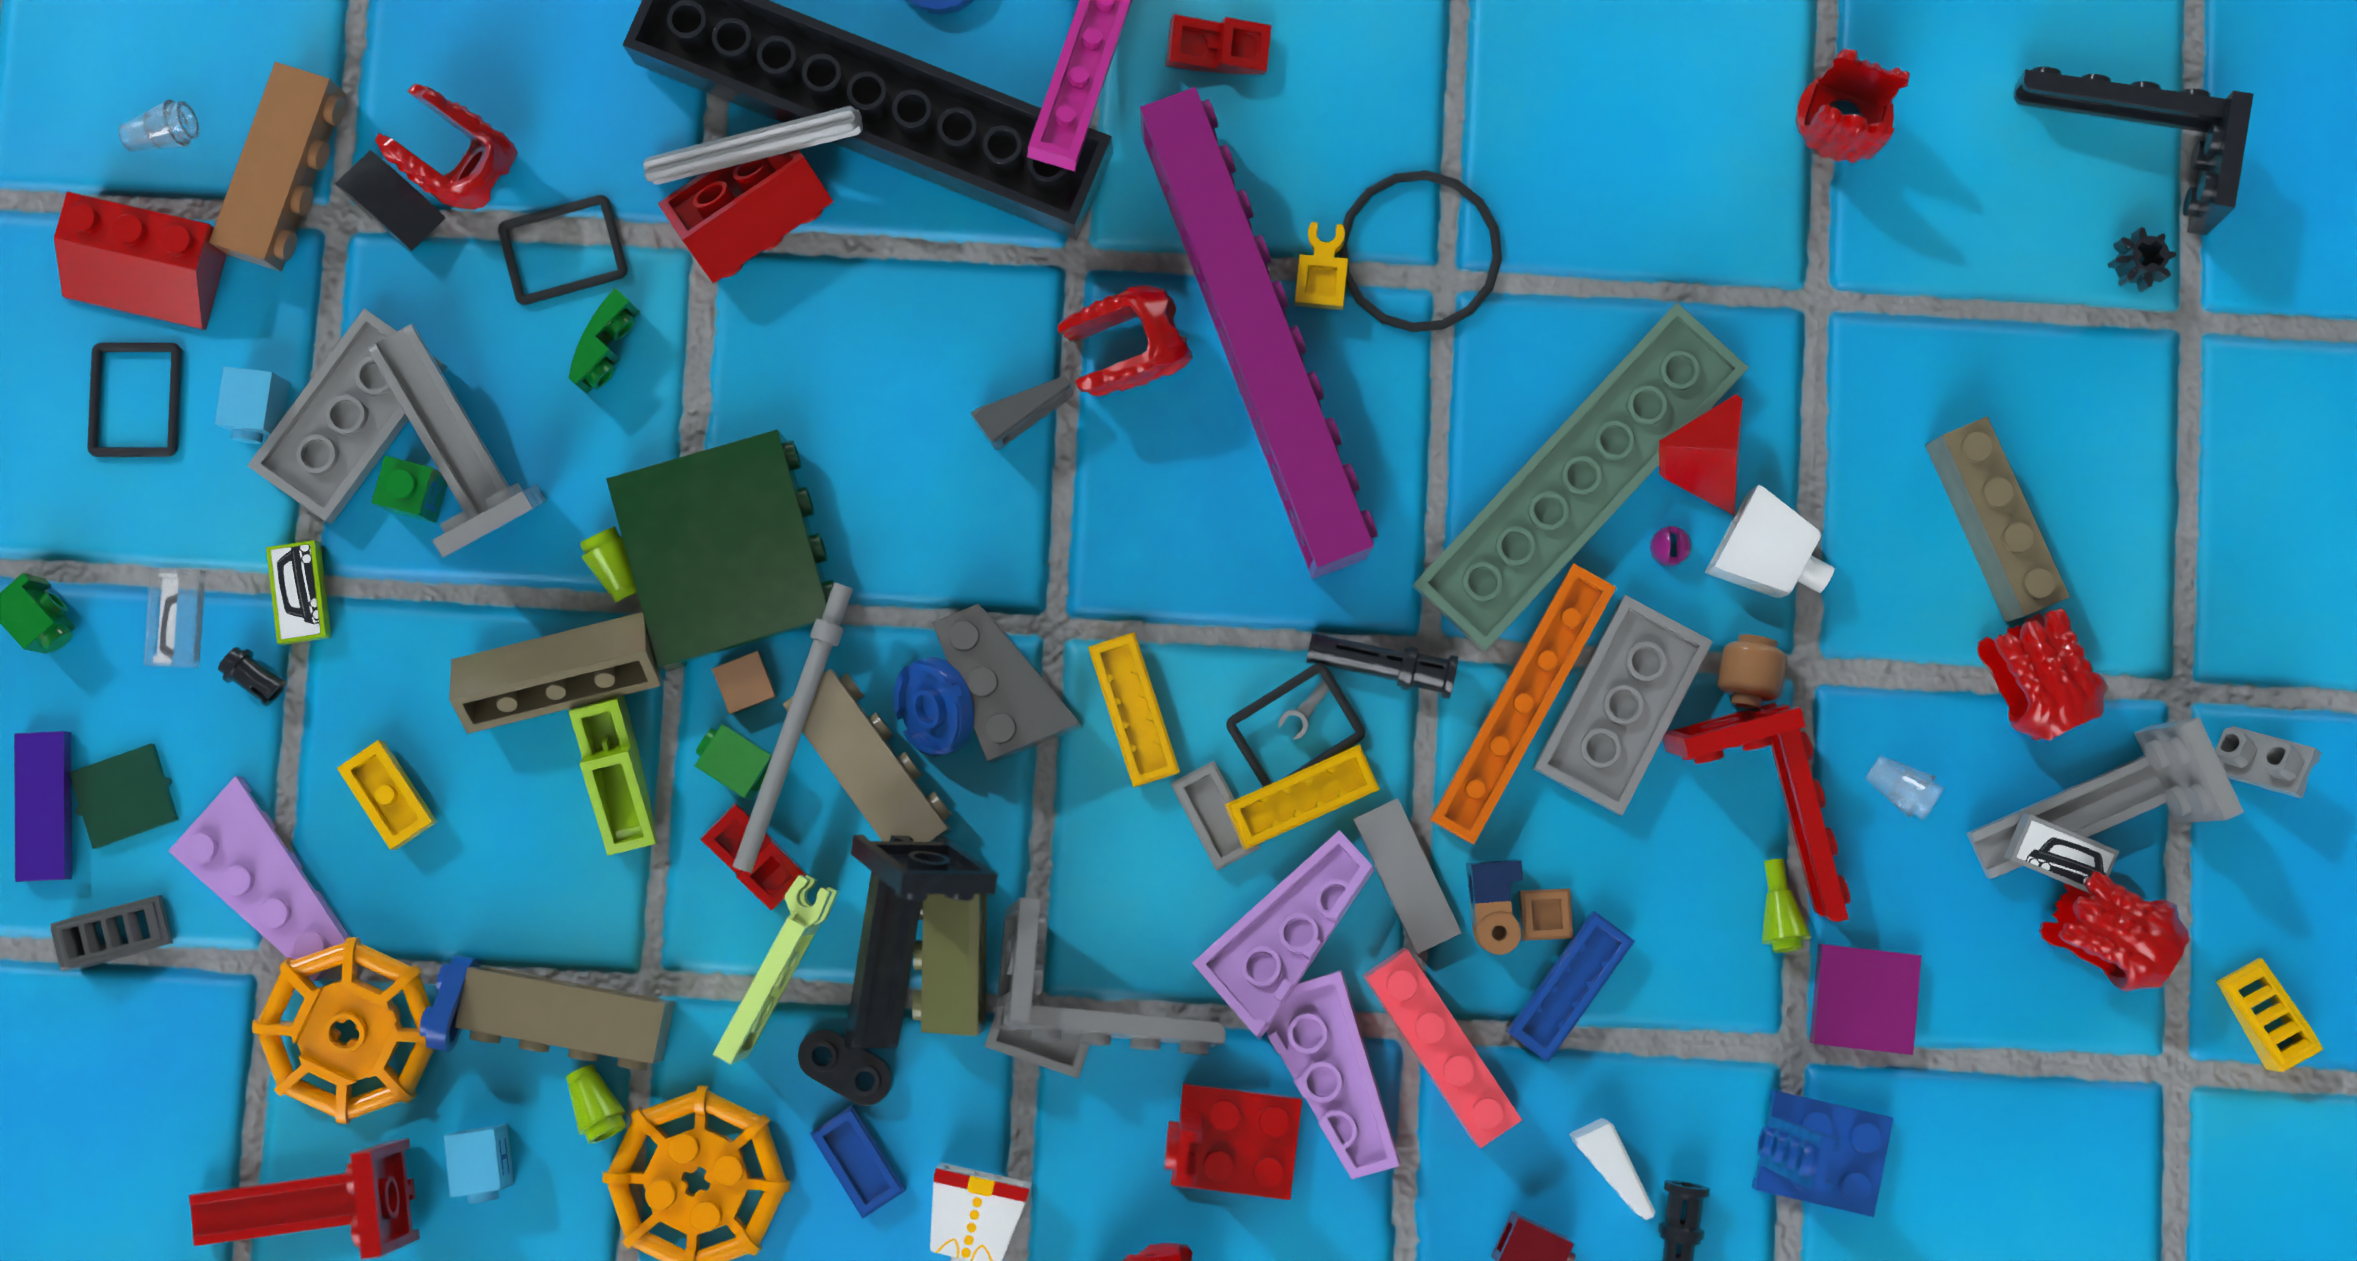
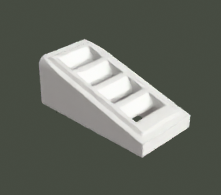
M1600 1118L1571 1132L1569 1135L1572 1138V1142L1631 1210L1644 1220L1654 1217L1653 1213H1655V1210L1614 1125L1608 1120Z

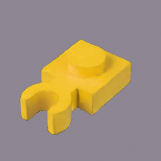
M1312 222L1308 229V241L1314 251V255L1300 254L1295 306L1343 310L1348 258L1335 257V254L1341 250L1345 241L1343 224H1337L1336 235L1332 241L1323 242L1317 237L1318 222Z

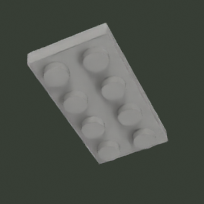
M365 308L247 465L318 517L331 524L409 420L367 348L397 331ZM433 357L442 373H444L447 366Z
M1624 595L1532 769L1619 816L1623 815L1713 641Z

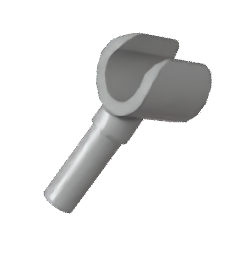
M1323 679L1297 709H1290L1281 716L1279 728L1288 716L1296 715L1301 718L1303 728L1293 739L1301 738L1309 728L1308 718L1330 690Z

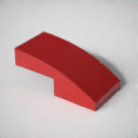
M1174 14L1170 19L1165 66L1213 73L1265 74L1268 66L1272 25L1225 17L1220 23Z
M735 802L700 837V840L736 873V878L772 911L785 898V894L798 875L805 877L807 874L767 832L752 873L733 867L750 819V815Z

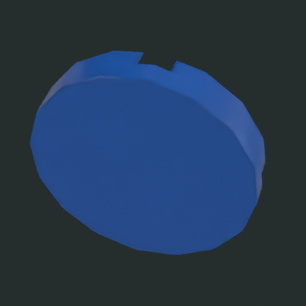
M932 656L912 662L910 666L904 667L898 674L894 687V710L897 720H904L908 730L903 731L909 743L921 753L933 757L960 750L970 738L974 725V706L969 688L959 671L946 660Z

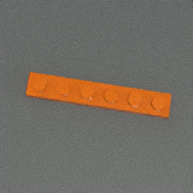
M1574 563L1569 567L1429 821L1471 845L1475 844L1617 588L1616 586Z

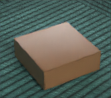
M759 651L712 668L730 715H735L778 698Z
M1570 888L1518 891L1522 941L1573 938Z

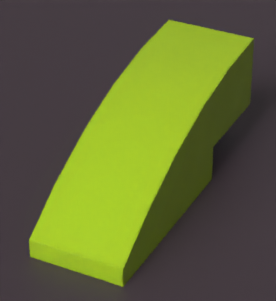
M624 695L570 708L568 712L582 755V760L579 764L607 856L656 844L657 838L647 784Z

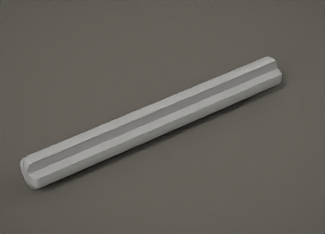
M847 106L650 156L643 162L644 176L647 181L659 185L855 136L863 130L862 116L859 110L854 109L852 106Z

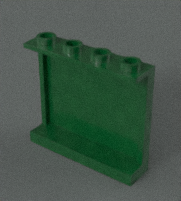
M778 429L606 478L658 668L665 671L687 666V661L814 625L816 618H822L834 581H825L820 563L828 561L826 549L820 533L812 535L807 518L815 514L813 503L807 487L799 488L794 470L802 468L797 447L793 440L786 442L785 437Z

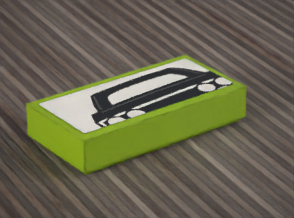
M311 540L266 547L277 644L287 645L332 638L320 542Z

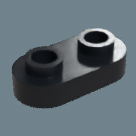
M831 1029L815 1031L802 1041L798 1051V1061L803 1072L858 1105L869 1106L878 1103L890 1092L893 1084L892 1069L887 1061L868 1049L848 1050L844 1046L845 1036ZM819 1046H825L831 1052V1060L826 1065L819 1064L815 1059L814 1053ZM868 1071L874 1076L875 1083L872 1089L865 1090L858 1085L857 1078L860 1072Z

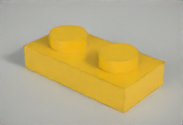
M377 740L337 767L339 773L390 850L399 849L437 823L436 818L385 741Z

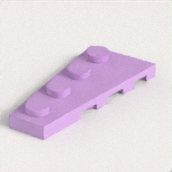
M235 776L168 852L287 958L297 959L344 943L346 938L350 936L321 893L315 891L302 871L304 869L295 854L289 852L275 831L277 827L267 812L261 810L250 792L252 790L245 779ZM331 968L309 975V978L313 981H320Z
M1340 830L1192 962L1196 969L1259 1040L1375 870L1373 865Z
M1339 970L1298 982L1267 1028V1037L1292 1074L1294 1083L1303 1098H1306L1319 1120L1318 1123L1351 1180L1400 1166L1401 1161L1343 971Z

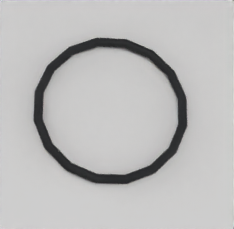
M1428 170L1395 173L1366 188L1345 215L1343 222L1345 241L1341 250L1338 251L1339 258H1348L1347 242L1354 218L1373 195L1396 183L1427 180L1454 188L1477 207L1490 231L1493 258L1485 285L1467 307L1443 320L1413 323L1386 315L1363 297L1350 273L1348 260L1346 286L1355 302L1382 324L1410 332L1446 329L1474 314L1494 289L1502 262L1499 227L1484 200L1458 179Z

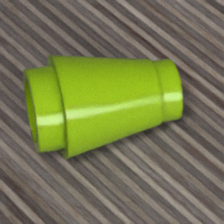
M615 526L579 543L584 552L581 558L607 592L612 595L615 603L637 593L624 542Z
M594 1065L584 1066L566 1076L579 1135H585L589 1144L606 1140L626 1128L623 1119L626 1111L600 1074L597 1073Z

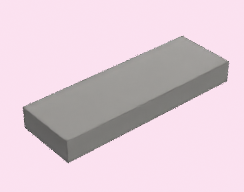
M1394 799L1352 819L1415 954H1419L1461 934L1462 932L1399 799Z

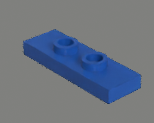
M1591 911L1505 1032L1543 1060L1549 1062L1635 940L1597 912Z

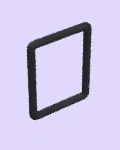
M596 195L501 222L498 226V233L517 302L522 305L619 280L627 274V265L611 204L604 195ZM601 205L618 270L524 295L508 230Z
M97 343L94 345L91 353L87 444L88 452L92 456L170 457L177 452L182 356L179 345L176 343ZM102 352H171L167 447H98Z
M1317 663L1227 720V730L1262 787L1272 782L1236 724L1318 673L1322 676L1356 733L1289 775L1339 754L1364 738V726L1325 664Z

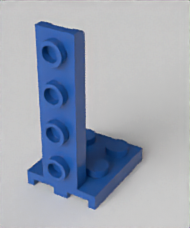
M1771 1089L1769 1098L1771 1099L1767 1125L1762 1127L1758 1139L1757 1152L1760 1160L1756 1178H1753L1751 1188L1874 1217L1893 1118Z

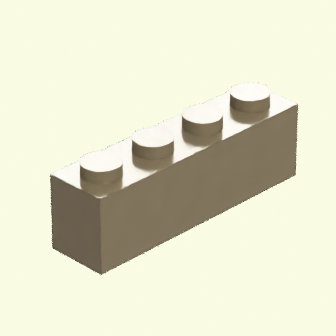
M1988 416L1943 434L1926 444L1925 447L2004 621L2008 622L2027 616L2070 598Z
M643 612L451 659L449 700L466 733L469 734L661 686L660 668L657 667Z
M829 669L822 675L802 731L882 841H890L891 835L910 836L913 838V842H936V836H944L952 830L946 822V819L952 813L935 791L927 796L916 780L923 776V774L907 752L900 756L896 754L887 741L894 735L880 715L875 712L869 717L858 701L865 697V695L848 673L840 677L837 672ZM793 696L782 704L787 712Z
M486 966L467 967L455 1028L471 1030L469 1038L476 1041L500 1043L501 1036L520 1039L518 1047L525 1050L549 1052L550 1045L569 1048L568 1057L598 1061L599 1054L618 1057L617 1066L647 1070L648 1063L654 1064L664 1059L675 1001Z

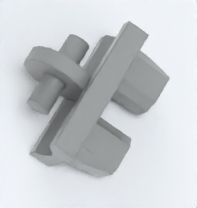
M2234 726L2223 731L2215 749L2228 778L2301 799L2306 791L2309 773L2322 754L2314 747Z

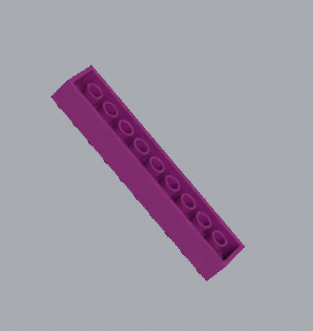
M1196 87L1141 106L1142 140L1311 579L1366 560L1374 547L1373 539L1378 537L1374 521L1369 510L1360 511L1356 502L1355 492L1360 491L1357 477L1351 464L1342 465L1339 458L1337 446L1342 445L1341 437L1332 417L1324 419L1320 409V400L1324 399V394L1319 379L1314 371L1306 373L1302 356L1306 353L1303 338L1296 325L1289 328L1284 309L1289 308L1288 301L1280 281L1271 282L1268 275L1267 264L1271 263V258L1263 236L1260 234L1254 237L1251 231L1250 218H1253V211L1244 189L1237 192L1235 190L1232 173L1236 172L1235 164L1226 144L1218 146L1215 128H1218V121L1209 99L1201 102Z

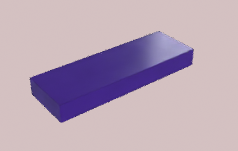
M71 732L15 733V882L72 879Z

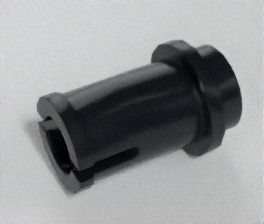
M238 647L233 648L226 654L218 666V670L223 673L222 678L226 683L234 681L261 701V704L264 706L272 704L283 692V687L287 684V681L283 678H279L253 659V652L250 649L242 651Z

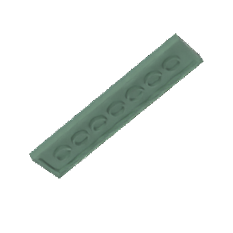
M1676 303L1415 581L1412 587L1478 648L1485 652L1659 465V440L1709 411L1749 367L1680 304Z

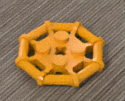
M347 937L344 943L297 959L289 957L279 965L281 973L259 1018L252 1021V1032L256 1033L259 1037L277 1086L274 1091L279 1097L285 1094L334 1117L337 1124H349L352 1118L401 1101L407 1104L417 1096L415 1089L435 1050L427 1048L426 1037H421L419 1033L422 1014L426 1007H431L420 977L423 971L417 964L411 967L362 944L359 937ZM342 964L341 980L318 988L309 979V975ZM358 964L395 982L385 991L357 978ZM296 989L304 997V1000L294 1021H283L281 1017ZM401 990L404 992L417 1028L402 1027L400 1010L392 1000ZM349 1019L356 1024L355 1029L359 1031V1039L352 1038L346 1044L339 1040L341 1032L335 1028L336 1022L345 1023ZM281 1035L291 1036L293 1044L297 1042L301 1055L298 1057L301 1065L295 1071L293 1070ZM399 1042H415L401 1074H397L389 1063ZM307 1073H311L336 1085V1095L306 1082L302 1078ZM377 1076L385 1085L355 1097L352 1095V1084L366 1077Z
M700 1085L697 1086L696 1091L646 1109L638 1107L631 1113L633 1120L609 1169L603 1171L602 1182L607 1183L625 1237L622 1241L627 1249L634 1247L660 1261H730L747 1254L752 1256L758 1254L763 1248L761 1242L785 1192L791 1190V1180L785 1177L768 1126L771 1120L765 1113L760 1116L710 1092L709 1086ZM695 1113L694 1128L669 1137L659 1126ZM709 1114L744 1130L743 1133L734 1140L709 1128ZM646 1136H650L657 1144V1148L646 1171H630ZM751 1139L764 1178L751 1177L749 1169L746 1168L742 1147ZM698 1167L706 1170L704 1179L710 1183V1187L707 1191L700 1189L694 1194L688 1190L689 1183L685 1180L686 1172L694 1173ZM630 1183L644 1185L646 1201L653 1212L643 1223H641L629 1187ZM749 1190L764 1191L746 1226L738 1217V1212ZM659 1222H662L687 1234L686 1250L649 1231ZM727 1225L735 1234L734 1238L700 1250L701 1233Z

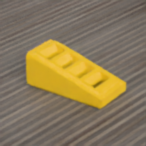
M2257 958L2216 981L2266 1070L2286 1071L2324 1049L2308 1022L2263 958ZM2259 980L2262 988L2243 998L2238 990ZM2270 999L2273 1005L2255 1015L2251 1008ZM2281 1018L2283 1025L2269 1033L2263 1027ZM2289 1037L2293 1039L2294 1042L2280 1050L2276 1045Z

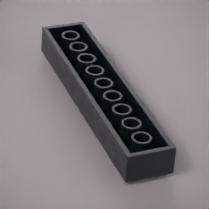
M642 0L623 42V47L636 65L781 123L852 106L861 113L862 132L855 136L831 141L832 143L1075 240L1078 239L1113 155L1112 136L1089 128L1075 171L1028 158V145L1041 108L770 0Z

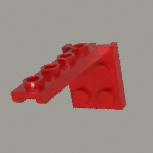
M1775 702L1761 705V709H1746L1666 731L1662 739L1665 751L1682 756L1683 760L1694 759L1695 764L1707 763L1723 758V749L1742 746L1743 751H1749L1771 745L1813 910L1816 914L1824 916L1833 922L1849 919L1845 905L1850 904V892L1844 877L1837 875L1833 857L1838 855V846L1832 830L1829 827L1825 828L1821 809L1825 808L1826 801L1821 784L1817 779H1812L1808 761L1813 759V750L1806 732H1800V728L1806 727L1801 707L1790 709V705L1783 704L1777 706Z
M1183 1083L1179 1121H1169L1165 1147L1164 1169L1172 1170L1171 1185L1290 1200L1302 1098Z
M410 1139L391 1140L351 1153V1163H348L344 1173L190 1194L188 1196L191 1208L193 1246L351 1225L352 1240L356 1247H360L361 1260L383 1257L420 1239L419 1229L412 1228L410 1200L416 1198L414 1178L407 1179L404 1150L410 1148Z

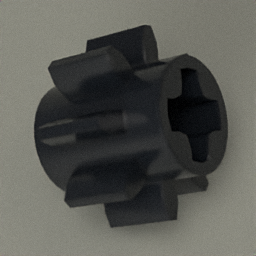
M2143 227L2133 232L2130 239L2122 237L2113 244L2114 249L2119 254L2116 259L2107 265L2109 268H2115L2117 275L2120 277L2119 286L2126 283H2137L2139 292H2143L2152 287L2153 280L2162 282L2171 276V273L2165 266L2170 259L2176 256V252L2169 251L2168 246L2164 242L2166 236L2164 233L2157 237L2147 236L2146 230ZM2143 256L2144 260L2140 263L2139 260Z

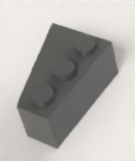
M979 604L932 622L947 662L959 671L969 688L974 706L973 727L986 760L992 764L1082 727L1066 705Z

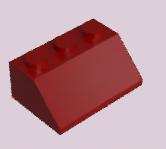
M799 150L700 174L657 204L714 284L722 278L735 275L742 269L746 261L762 250L766 251L776 247L783 240L784 235L802 223H809L817 219L822 214L824 208L834 201Z
M68 191L66 192L54 235L62 297L205 331L227 254L209 243L214 227L208 223Z

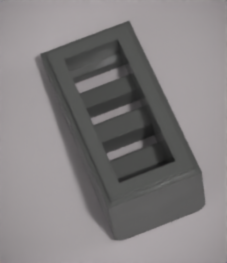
M1066 376L977 408L970 414L994 449L1000 450L1073 397L1072 394L1074 393L1070 381Z
M162 895L50 924L59 967L63 972L81 970L173 943ZM142 911L145 913L151 937L144 940L137 913ZM123 917L129 944L125 945L122 943L117 918ZM100 923L107 947L106 950L102 951L95 927L96 924Z

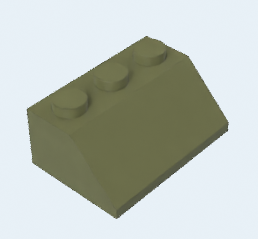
M928 894L927 899L921 902L919 920H923V940H915L913 951L914 970H922V990H914L913 1020H921V1032L978 1036L985 1030L987 894H975L974 899L969 901L954 900L943 894Z

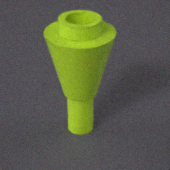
M1784 859L1764 861L1769 893L1766 894L1761 944L1772 945L1774 953L1803 949L1802 941L1810 939L1812 936L1792 891L1788 889Z

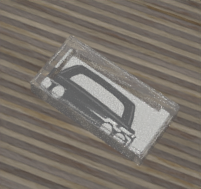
M150 568L144 650L145 666L199 668L206 571L200 569Z

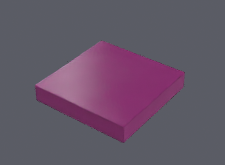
M1818 944L1810 1043L1913 1055L1922 955Z

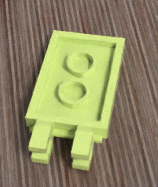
M798 875L784 897L791 914L785 921L713 1053L714 1056L730 1065L749 1057L820 924L828 919L839 894V891L832 887L827 889L821 887L817 893L815 904L811 905L808 902L807 894L811 888L815 887L818 880L810 875L805 877Z

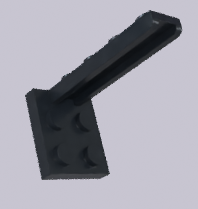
M2053 67L2025 69L2015 85L2014 100L2019 105L2203 132L2202 141L2198 140L2191 156L2190 167L2193 170H2197L2195 186L2189 187L2183 204V215L2189 216L2187 232L2208 235L2236 206L2254 93L2232 91L2224 99L2211 97L2208 91L2202 89H2184L2177 92L2163 90L2159 84L2148 81L2133 82L2130 85L2111 82L2109 77L2101 74H2086L2082 77L2062 75L2060 70Z
M864 835L853 836L851 855L871 870L844 1040V1046L848 1050L867 1048L891 1049L898 1046L922 900H926L928 894H943L948 898L961 901L973 900L975 894H995L998 874L946 836H936V842H913L912 837L891 835L890 841H870Z

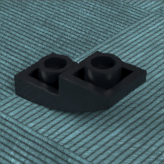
M371 150L335 183L371 220L374 218L409 253L446 218L409 182Z

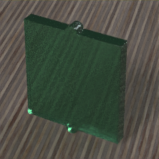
M148 744L69 772L79 804L76 808V814L83 817L93 849L111 845L179 820L169 790L172 780L169 777H165L155 744Z

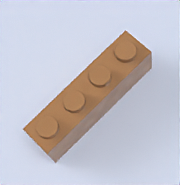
M274 63L210 237V244L227 255L282 272L285 261L289 260L295 252L297 245L296 230L301 216L307 214L312 205V186L317 172L322 170L328 161L330 152L328 142L334 125L340 124L345 114L346 102L344 98L346 94L331 79L282 63Z

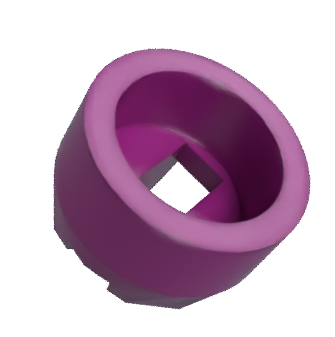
M1667 526L1660 529L1653 535L1650 541L1652 557L1663 566L1680 564L1689 556L1691 551L1689 535L1683 529L1676 526ZM1670 533L1677 535V557H1670Z

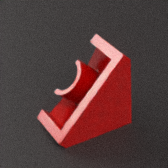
M1737 394L1659 440V474L1665 480L1735 516L1743 404V399Z

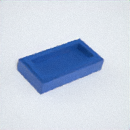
M854 1104L809 1133L862 1219L906 1190L905 1185Z

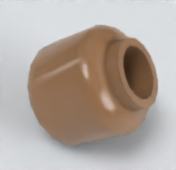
M1740 634L1737 641L1730 642L1724 646L1717 685L1721 691L1732 696V705L1748 709H1761L1762 701H1772L1780 697L1787 667V656L1777 648L1778 642L1776 640L1758 635Z

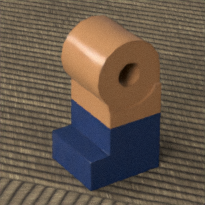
M1514 859L1466 863L1474 939L1481 948L1492 954L1503 955L1510 953L1517 947L1521 939L1519 922L1512 916L1510 882L1523 881L1521 860Z

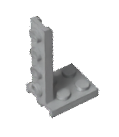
M410 324L367 347L371 357L463 510L460 514L441 523L440 526L444 534L432 540L442 558L546 501L537 484L523 491L518 483L511 486L508 485L414 324Z
M2200 718L2150 725L2136 731L2134 735L2144 756L1966 833L1987 879L1998 877L2023 866L2004 858L2023 812L2084 837L2092 836L2167 803L2175 823L2224 821L2243 813L2244 811Z
M1019 898L1005 910L994 1029L1010 1031L1017 1029L1031 1030V1039L1042 1041H1061L1062 1033L1081 1035L1082 1044L1110 1046L1111 1038L1131 1039L1130 1048L1140 1050H1160V1042L1179 1044V1053L1208 1055L1209 1047L1225 1044V1028L1217 1022L1032 1005V995H1039L1042 986L1043 967L1042 964H1035L1037 944H1044L1047 914L1040 913L1041 900Z

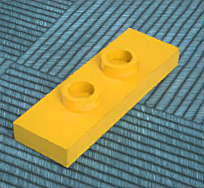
M1135 632L1089 646V653L1133 788L1180 773Z
M1359 744L1224 804L1243 849L1247 850L1376 792L1380 788Z

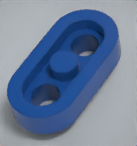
M455 955L449 964L444 963L441 966L436 983L437 997L433 1007L428 1006L425 1008L420 1021L419 1033L421 1037H426L427 1048L450 1052L455 1047L462 1030L455 1028L467 967L480 966L478 959Z

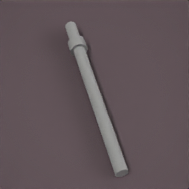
M834 582L822 618H816L810 634V638L814 639L733 863V867L752 873L833 646L838 647L844 631V628L840 625L853 591L852 588Z

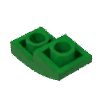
M616 288L607 296L592 316L580 338L571 363L568 378L586 394L592 388L599 389L604 386L614 375L616 370L614 365L620 358L607 345L612 340L618 341L625 337L635 324L634 317L640 312Z

